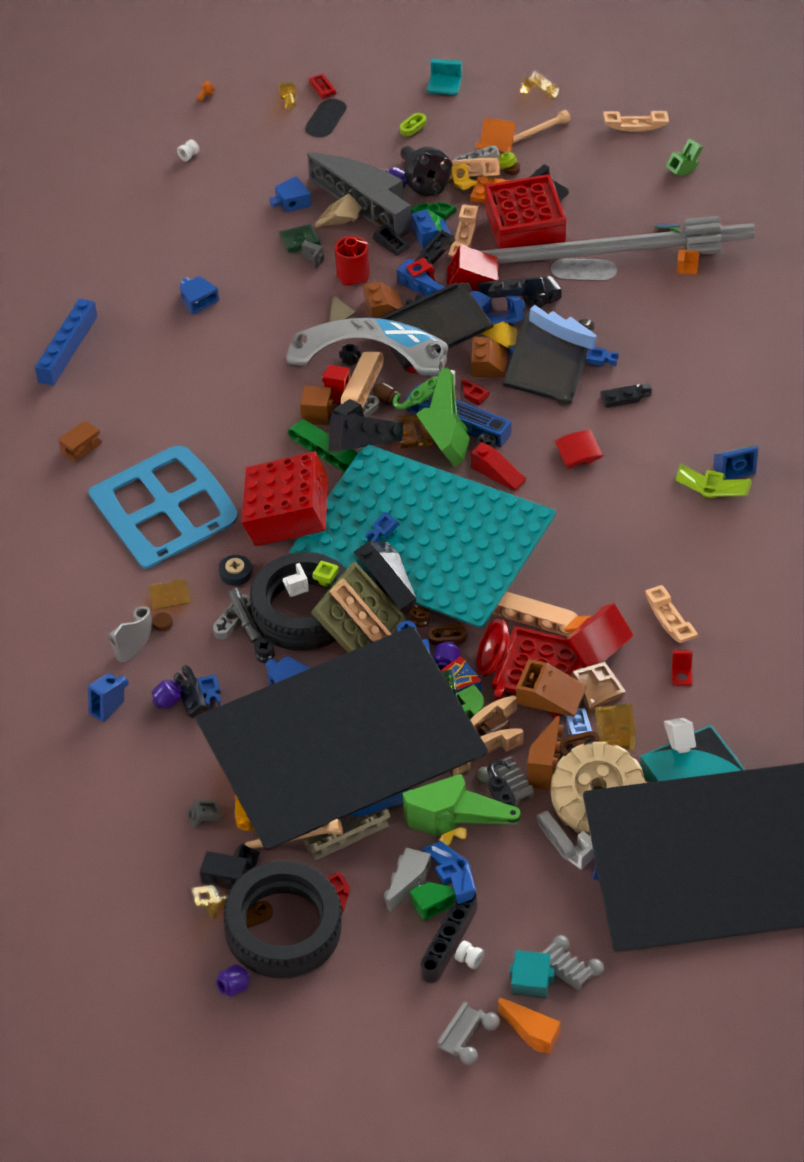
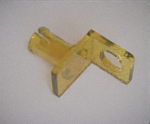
M293 81L278 83L280 99H285L286 108H294V98H296L295 83Z
M214 885L196 887L191 890L198 906H205L210 918L215 919L218 909L224 907L228 893L218 895ZM199 893H207L206 900L201 899Z

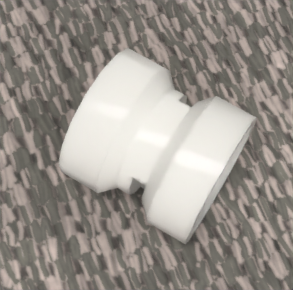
M192 139L185 142V145L177 148V153L183 161H188L192 156L200 152L198 144Z
M464 940L456 951L455 960L461 963L465 962L468 967L475 970L480 965L485 952L479 947H472L471 943Z

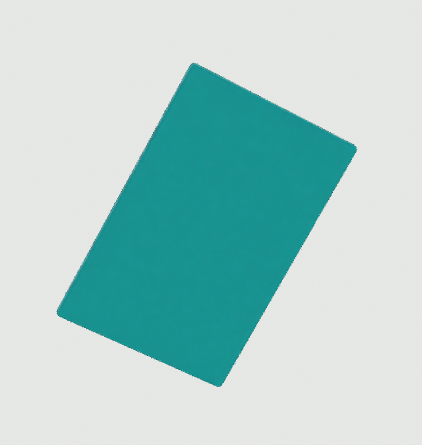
M367 445L362 447L327 497L326 531L299 537L289 553L314 552L335 559L347 569L351 563L356 562L353 552L368 541H371L367 540L365 534L375 529L372 524L384 512H387L399 523V526L387 538L382 536L380 542H388L399 553L417 599L414 603L478 628H483L554 520L556 511L386 450Z

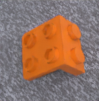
M485 118L480 142L476 143V148L480 150L489 146H497L500 155L505 152L511 153L516 124L511 121Z

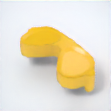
M463 827L442 834L438 841H442L448 846L453 836L461 840L465 839L467 830Z

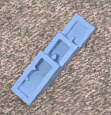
M536 305L530 308L529 321L544 331L570 343L589 349L595 348L597 335L572 317L565 320L554 311L547 314Z

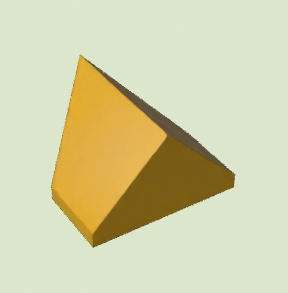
M504 321L493 325V328L481 333L509 349L516 344L517 329Z

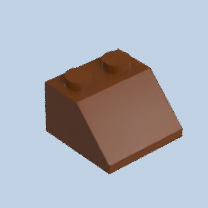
M382 282L363 285L364 301L370 318H381L403 307L398 291Z
M473 337L472 377L505 378L508 369V350L491 337Z

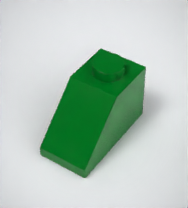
M431 882L418 885L410 891L411 904L423 922L450 909L456 899L453 887Z

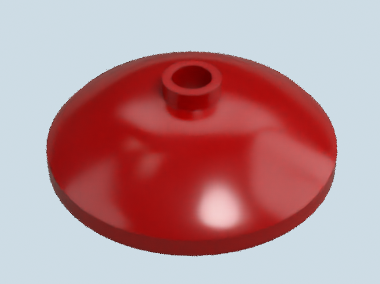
M495 619L482 636L476 656V670L481 676L485 677L495 672L510 653L509 630L504 620Z

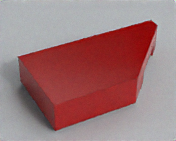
M462 378V388L466 400L479 406L490 396L488 390Z
M341 872L327 877V879L335 887L340 898L341 910L344 912L350 894V886Z

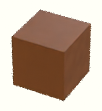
M304 385L300 402L301 419L311 424L328 426L334 406L331 387Z

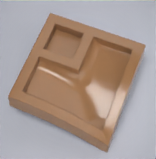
M606 662L575 670L571 674L572 678L587 686L582 698L587 712H591L607 702L623 697L626 692Z

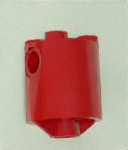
M346 236L338 240L334 246L338 279L345 286L367 282L370 275L368 243L366 240L358 236Z

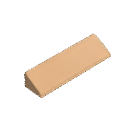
M341 579L330 590L331 595L372 642L391 635L345 579Z

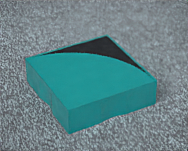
M712 725L694 732L696 747L690 748L691 751L678 753V750H674L671 744L668 743L640 756V766L648 782L742 771L745 768Z

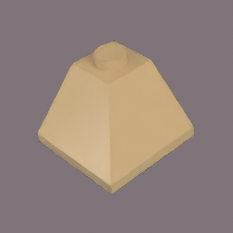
M348 193L329 205L315 226L324 227L345 224L350 220L353 222L359 217L358 213L362 207Z

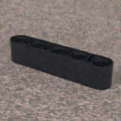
M476 892L473 899L466 901L470 903L463 902L458 904L455 899L421 960V976L426 983L437 982L452 958L477 912Z

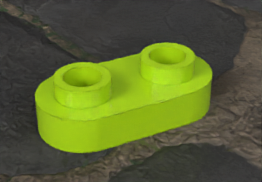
M422 113L411 115L400 124V133L407 137L414 135L426 125V116Z
M505 152L498 157L500 169L510 167L517 162L514 153Z

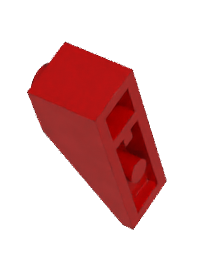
M481 442L471 452L472 469L513 491H516L526 481V477L491 446Z

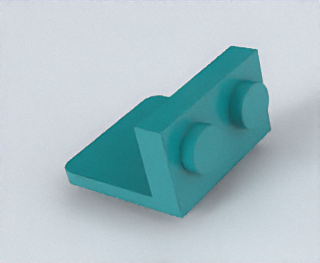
M431 58V75L427 92L457 95L463 77L462 61Z

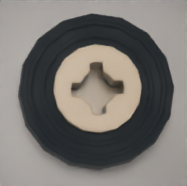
M242 555L227 556L220 562L218 569L221 580L231 586H238L249 581L253 571L250 560Z

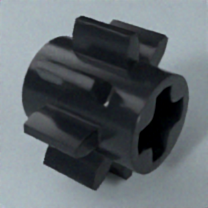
M346 344L342 346V351H339V358L342 359V363L352 366L358 363V358H361V351H358V346Z

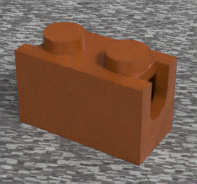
M84 420L58 439L60 451L76 462L102 443V440L98 438L100 430Z

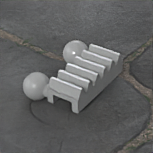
M511 756L503 759L509 763L511 768L508 769L504 765H498L495 767V771L507 781L515 797V805H518L519 800L525 797L533 798V787L529 785L528 780H525V776L521 774L520 768H517L516 762L513 763ZM481 767L477 771V779L482 783L489 782L488 767Z
M558 935L542 953L551 954L550 968H554L555 975L579 991L586 980L590 981L592 976H599L603 973L604 965L601 960L592 959L587 963L586 968L584 962L579 963L576 956L571 958L570 952L564 953L568 950L570 943L567 937Z
M464 1001L438 1040V1048L456 1057L460 1056L464 1064H474L477 1061L478 1053L473 1047H465V1044L469 1042L470 1036H473L474 1030H477L479 1022H482L487 1030L497 1029L500 1024L498 1015L492 1012L485 1014L481 1009L476 1011L468 1007V1003Z

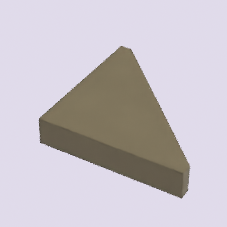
M333 297L330 322L356 317L354 310L337 297Z

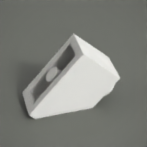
M685 718L664 721L671 747L674 750H678V753H685L691 751L690 748L696 747L692 722Z

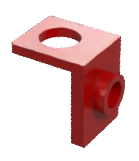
M424 257L406 266L413 278L426 272L435 281L433 275L435 270ZM417 265L422 266L419 271L412 270Z
M673 650L671 665L673 686H692V650ZM680 673L686 674L688 678L684 681H680L677 679L676 676Z

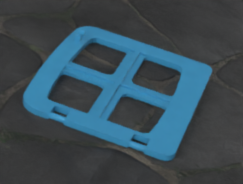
M184 446L170 447L92 486L88 491L92 501L139 565L144 569L152 568L163 560L173 557L212 537V535L221 530H226L238 520L237 510L222 486L207 467ZM179 461L196 478V481L173 493H169L152 472L171 462ZM140 479L155 498V501L128 515L118 502L114 492ZM206 491L220 512V516L200 527H194L178 505ZM159 513H165L182 535L161 547H154L137 529L136 525ZM216 524L219 526L211 531L209 530L210 527ZM167 550L168 553L161 557L158 556V554Z

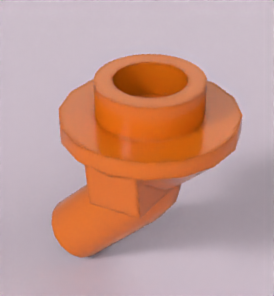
M207 80L202 84L203 88L197 96V100L200 102L203 101L206 93L208 96L214 95L213 91L215 88Z

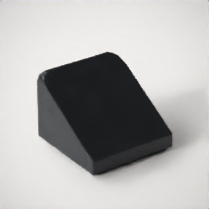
M241 844L235 850L234 856L247 858L248 868L251 870L256 867L260 852Z

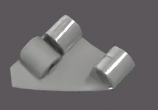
M137 607L133 612L135 622L121 623L117 629L107 635L109 642L114 647L115 657L118 661H129L142 650L148 641L152 630V617L148 607Z

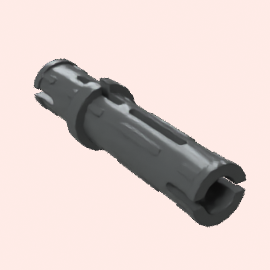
M232 589L229 591L228 596L239 615L242 628L246 630L250 642L254 644L262 636L255 624V619L252 618L240 593V589Z

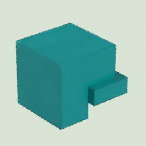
M515 950L514 964L510 963L509 971L510 978L512 979V995L547 998L549 983H554L555 976L554 968H550L551 954Z

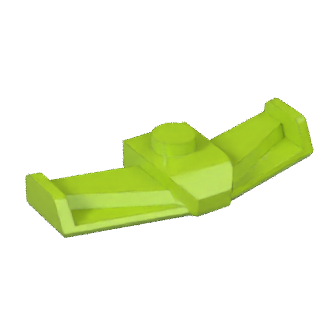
M680 463L675 481L701 493L703 497L711 499L718 496H747L752 484L750 478L725 480L726 476L724 473L706 470L704 476L684 466L682 463Z

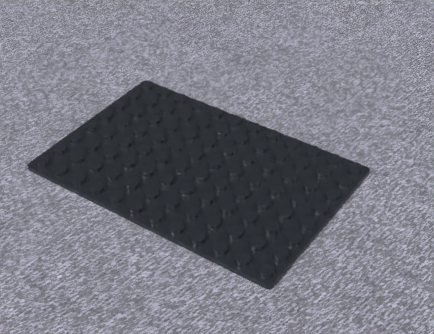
M414 627L403 629L196 717L200 730L266 850H271L321 828L335 819L344 818L485 756L488 753L486 745Z
M804 763L583 792V801L613 951H631L804 927Z

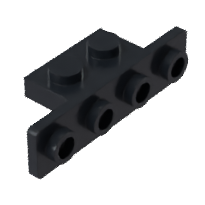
M542 277L479 282L478 284L480 293L491 298L544 294L546 292Z

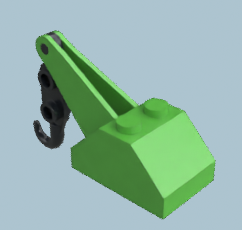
M501 759L494 760L488 765L489 790L494 800L467 791L461 774L402 793L404 819L408 827L437 836L454 830L458 823L512 825L519 823L520 810L514 807L515 797L507 781L495 771V767L498 765H504L508 769L511 766L508 762Z

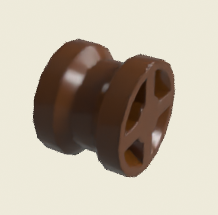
M418 604L413 605L411 608V622L418 628L426 627L430 623V609Z

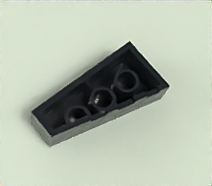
M347 414L331 415L328 452L402 441L404 422Z

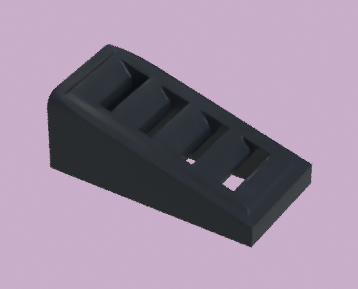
M384 224L373 234L372 239L396 256L409 247L387 224Z

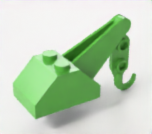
M443 368L440 370L437 378H430L413 390L410 397L404 403L398 404L397 400L400 393H397L393 398V406L398 410H405L413 405L423 403L433 395L430 408H424L416 415L452 465L456 467L464 461L470 438L466 433L468 431L467 427L457 415L454 375L448 368Z

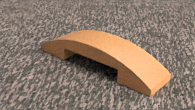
M651 111L650 116L620 117L619 112H603L605 125L622 131H649L669 124L667 111Z
M475 158L452 161V167L466 163L469 176L500 175L499 158ZM462 168L457 169L456 176L463 177L464 170Z
M462 205L455 235L456 241L451 245L449 257L453 258L460 245L471 247L479 206Z
M663 585L645 591L654 614L666 632L675 641L682 643L698 637V633L690 622H685L673 606L671 596Z
M515 696L502 698L487 705L474 715L470 721L478 734V728L481 724L497 714L504 715L506 718L511 716L517 710V699Z
M499 730L481 736V739L486 745L488 753L500 747H503L507 752L523 744V730ZM471 762L451 770V775L455 776L470 770Z

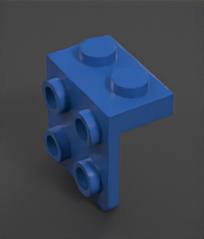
M516 295L506 296L508 310L487 314L493 325L503 321L509 324H517L519 321L524 320V301Z

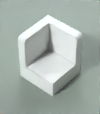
M300 563L296 564L297 574L283 578V583L290 597L309 591L308 580Z
M582 831L577 835L576 855L568 859L581 870L595 858L591 836Z

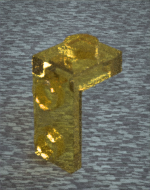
M534 71L529 77L526 76L521 83L523 87L520 91L526 95L532 86H535L554 100L560 89L541 74Z

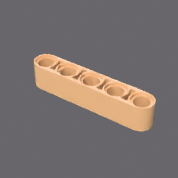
M363 352L341 397V404L351 399L360 403L363 408L383 366L384 358L382 352Z
M510 592L505 593L493 612V615L562 636H570L573 633L566 632L564 628L578 616L573 611Z

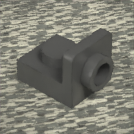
M304 241L302 244L303 258L312 260V266L316 269L323 263L325 258L323 247Z
M194 800L191 808L188 810V819L191 821L193 828H198L201 821H220L223 816L217 800Z

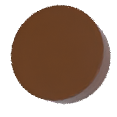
M516 162L514 165L504 168V172L508 175H517L520 172V163Z
M165 612L155 615L153 618L154 628L161 632L169 630L173 626L171 615Z

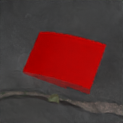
M615 603L602 606L594 616L587 618L567 640L585 668L605 661L619 650L633 636V633Z

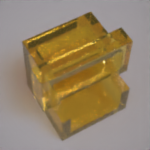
M632 703L616 704V708L615 706L595 707L597 734L600 737V741L608 742L609 745H617L624 749H635L636 728Z

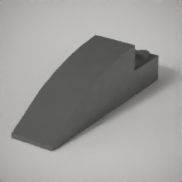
M314 152L307 153L308 174L311 181L337 199L349 193L362 207L359 214L379 228L383 225L376 221L378 219L387 224L400 237L412 231L411 207L408 202L403 200V180L377 167L353 159Z

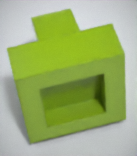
M321 560L312 574L313 579L318 580L320 585L327 587L338 574L339 566Z

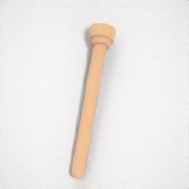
M563 110L559 112L557 117L515 135L513 143L558 123L566 124L570 122L569 112Z
M335 819L329 822V824L291 841L327 833L328 835L335 833L336 836L342 835L340 819ZM260 839L245 843L246 846L252 849L263 847Z

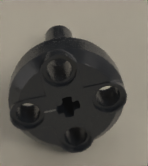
M411 146L403 147L400 155L406 161L404 177L408 186L416 193L424 196L441 194L452 174V161L448 156L434 147H422L414 150Z

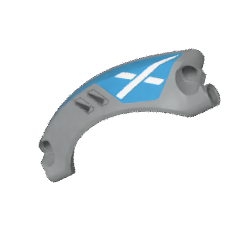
M351 318L324 323L296 333L294 343H290L287 352V364L307 366L316 354L330 344L348 338H368L383 342L399 351L411 362L420 375L438 376L440 370L443 369V363L440 360L448 352V345L441 339L404 323L380 318ZM303 335L307 338L306 343L302 341ZM437 344L441 347L440 353H437L435 350Z

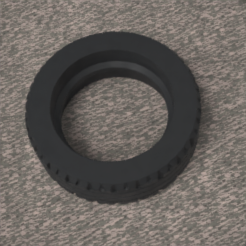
M297 552L287 554L268 563L254 578L250 588L252 618L255 619V624L260 634L264 638L270 639L273 644L279 647L306 651L327 646L336 641V639L315 616L306 618L288 617L274 610L271 607V602L280 592L286 589L283 578L297 574L296 564L300 563L307 577L308 584L317 585L327 590L334 585L346 568L335 559L319 553ZM321 560L339 566L338 574L327 587L320 585L319 581L313 579L312 575Z
M274 861L256 866L237 879L225 900L223 913L224 932L228 947L242 965H245L247 969L259 975L280 979L305 975L323 965L331 957V954H333L338 945L342 923L340 898L330 880L318 870L306 864L293 861ZM288 893L301 896L311 902L319 912L320 921L318 929L306 940L293 945L276 946L260 941L248 931L246 925L247 912L257 901L266 896Z

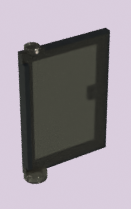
M463 282L451 284L380 318L421 329L446 342L448 349L494 327L492 321L470 293L472 289L468 282L465 284ZM438 344L435 346L437 353L441 352V347ZM389 346L404 369L413 366L404 355Z
M526 312L502 386L557 400L561 406L572 404L589 348L570 343L544 331L529 321L530 313ZM580 319L578 321L588 330L594 332L595 324L589 319Z

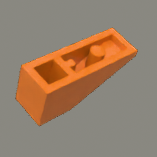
M500 997L498 999L499 1014L535 1051L550 1054L561 1033V1022Z

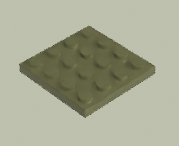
M356 562L348 566L311 611L316 619L347 652L368 645L372 641L331 595L330 590L341 579H345L391 634H394L398 624L406 619L403 613Z

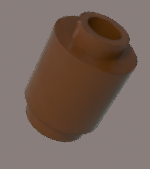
M384 382L377 383L373 388V395L387 405H393V398L399 393L397 389Z
M497 714L481 724L478 728L481 736L495 731L509 729L510 723L506 716Z

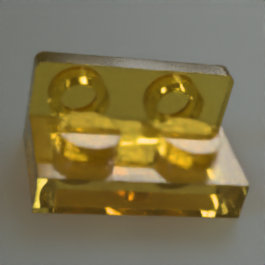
M178 578L171 580V583L163 584V582H157L149 587L153 611L191 603L187 580Z

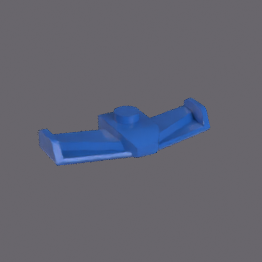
M442 841L423 847V852L429 853L431 859L439 864V866L435 867V871L443 885L452 883L457 903L460 904L473 899L476 888L471 873V865L466 858L460 856Z

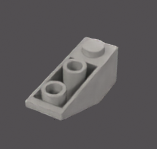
M406 848L404 855L399 856L398 870L393 872L391 877L392 885L390 889H386L384 894L387 911H392L410 895L411 890L425 882L431 867V855L429 853Z

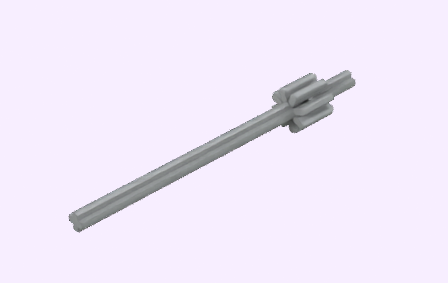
M718 216L685 219L684 230L680 231V233L673 231L484 250L482 252L498 257V264L684 245L686 250L699 251V255L720 253L722 250L721 242L754 239L755 232L754 224L721 227Z

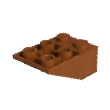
M528 659L516 687L517 704L575 717L587 686L548 663Z
M557 716L530 746L527 762V780L533 788L551 790V779L561 757L560 744L563 740V725H560V716Z

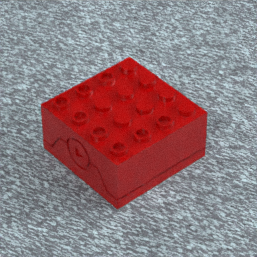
M550 174L485 185V212L498 249L566 242L567 219Z
M316 451L246 467L241 523L255 546L326 531L328 474Z

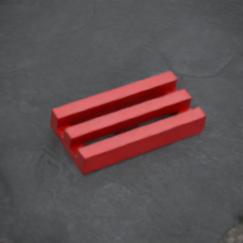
M323 73L309 78V83L322 100L325 99V96L337 95L336 89Z

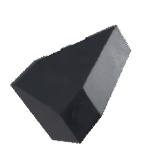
M368 541L353 552L357 564L400 611H403L417 601L400 555L388 542Z

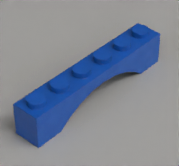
M409 258L396 269L397 283L424 296L445 288L432 280L426 272L413 278L406 266L415 261ZM417 265L412 270L419 271L422 266ZM478 291L468 292L472 294L486 315L492 311L491 297ZM460 295L441 303L456 312L478 321Z

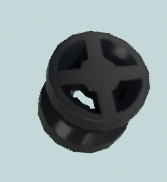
M483 433L478 436V445L483 442L496 449L494 435Z
M261 638L254 644L255 658L261 663H267L269 659H273L275 656L273 642L270 639Z

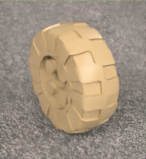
M608 742L581 744L574 747L568 755L563 756L556 765L551 779L550 792L552 804L557 812V816L565 826L568 825L577 834L584 831L590 836L583 801L584 791L646 782L640 764L624 748L617 745H609Z

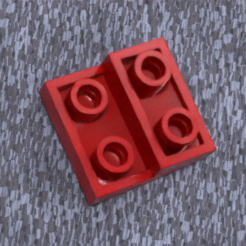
M591 430L574 432L555 440L568 470L583 462L589 465L604 457Z

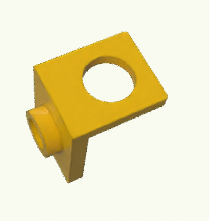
M466 163L452 167L455 187L467 190L471 186L477 185L476 181L469 178ZM459 168L464 170V175L461 178L456 176V171Z

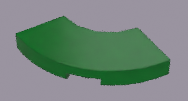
M427 202L411 208V213L429 210L444 220L457 212L455 206L443 202H438V204H428Z

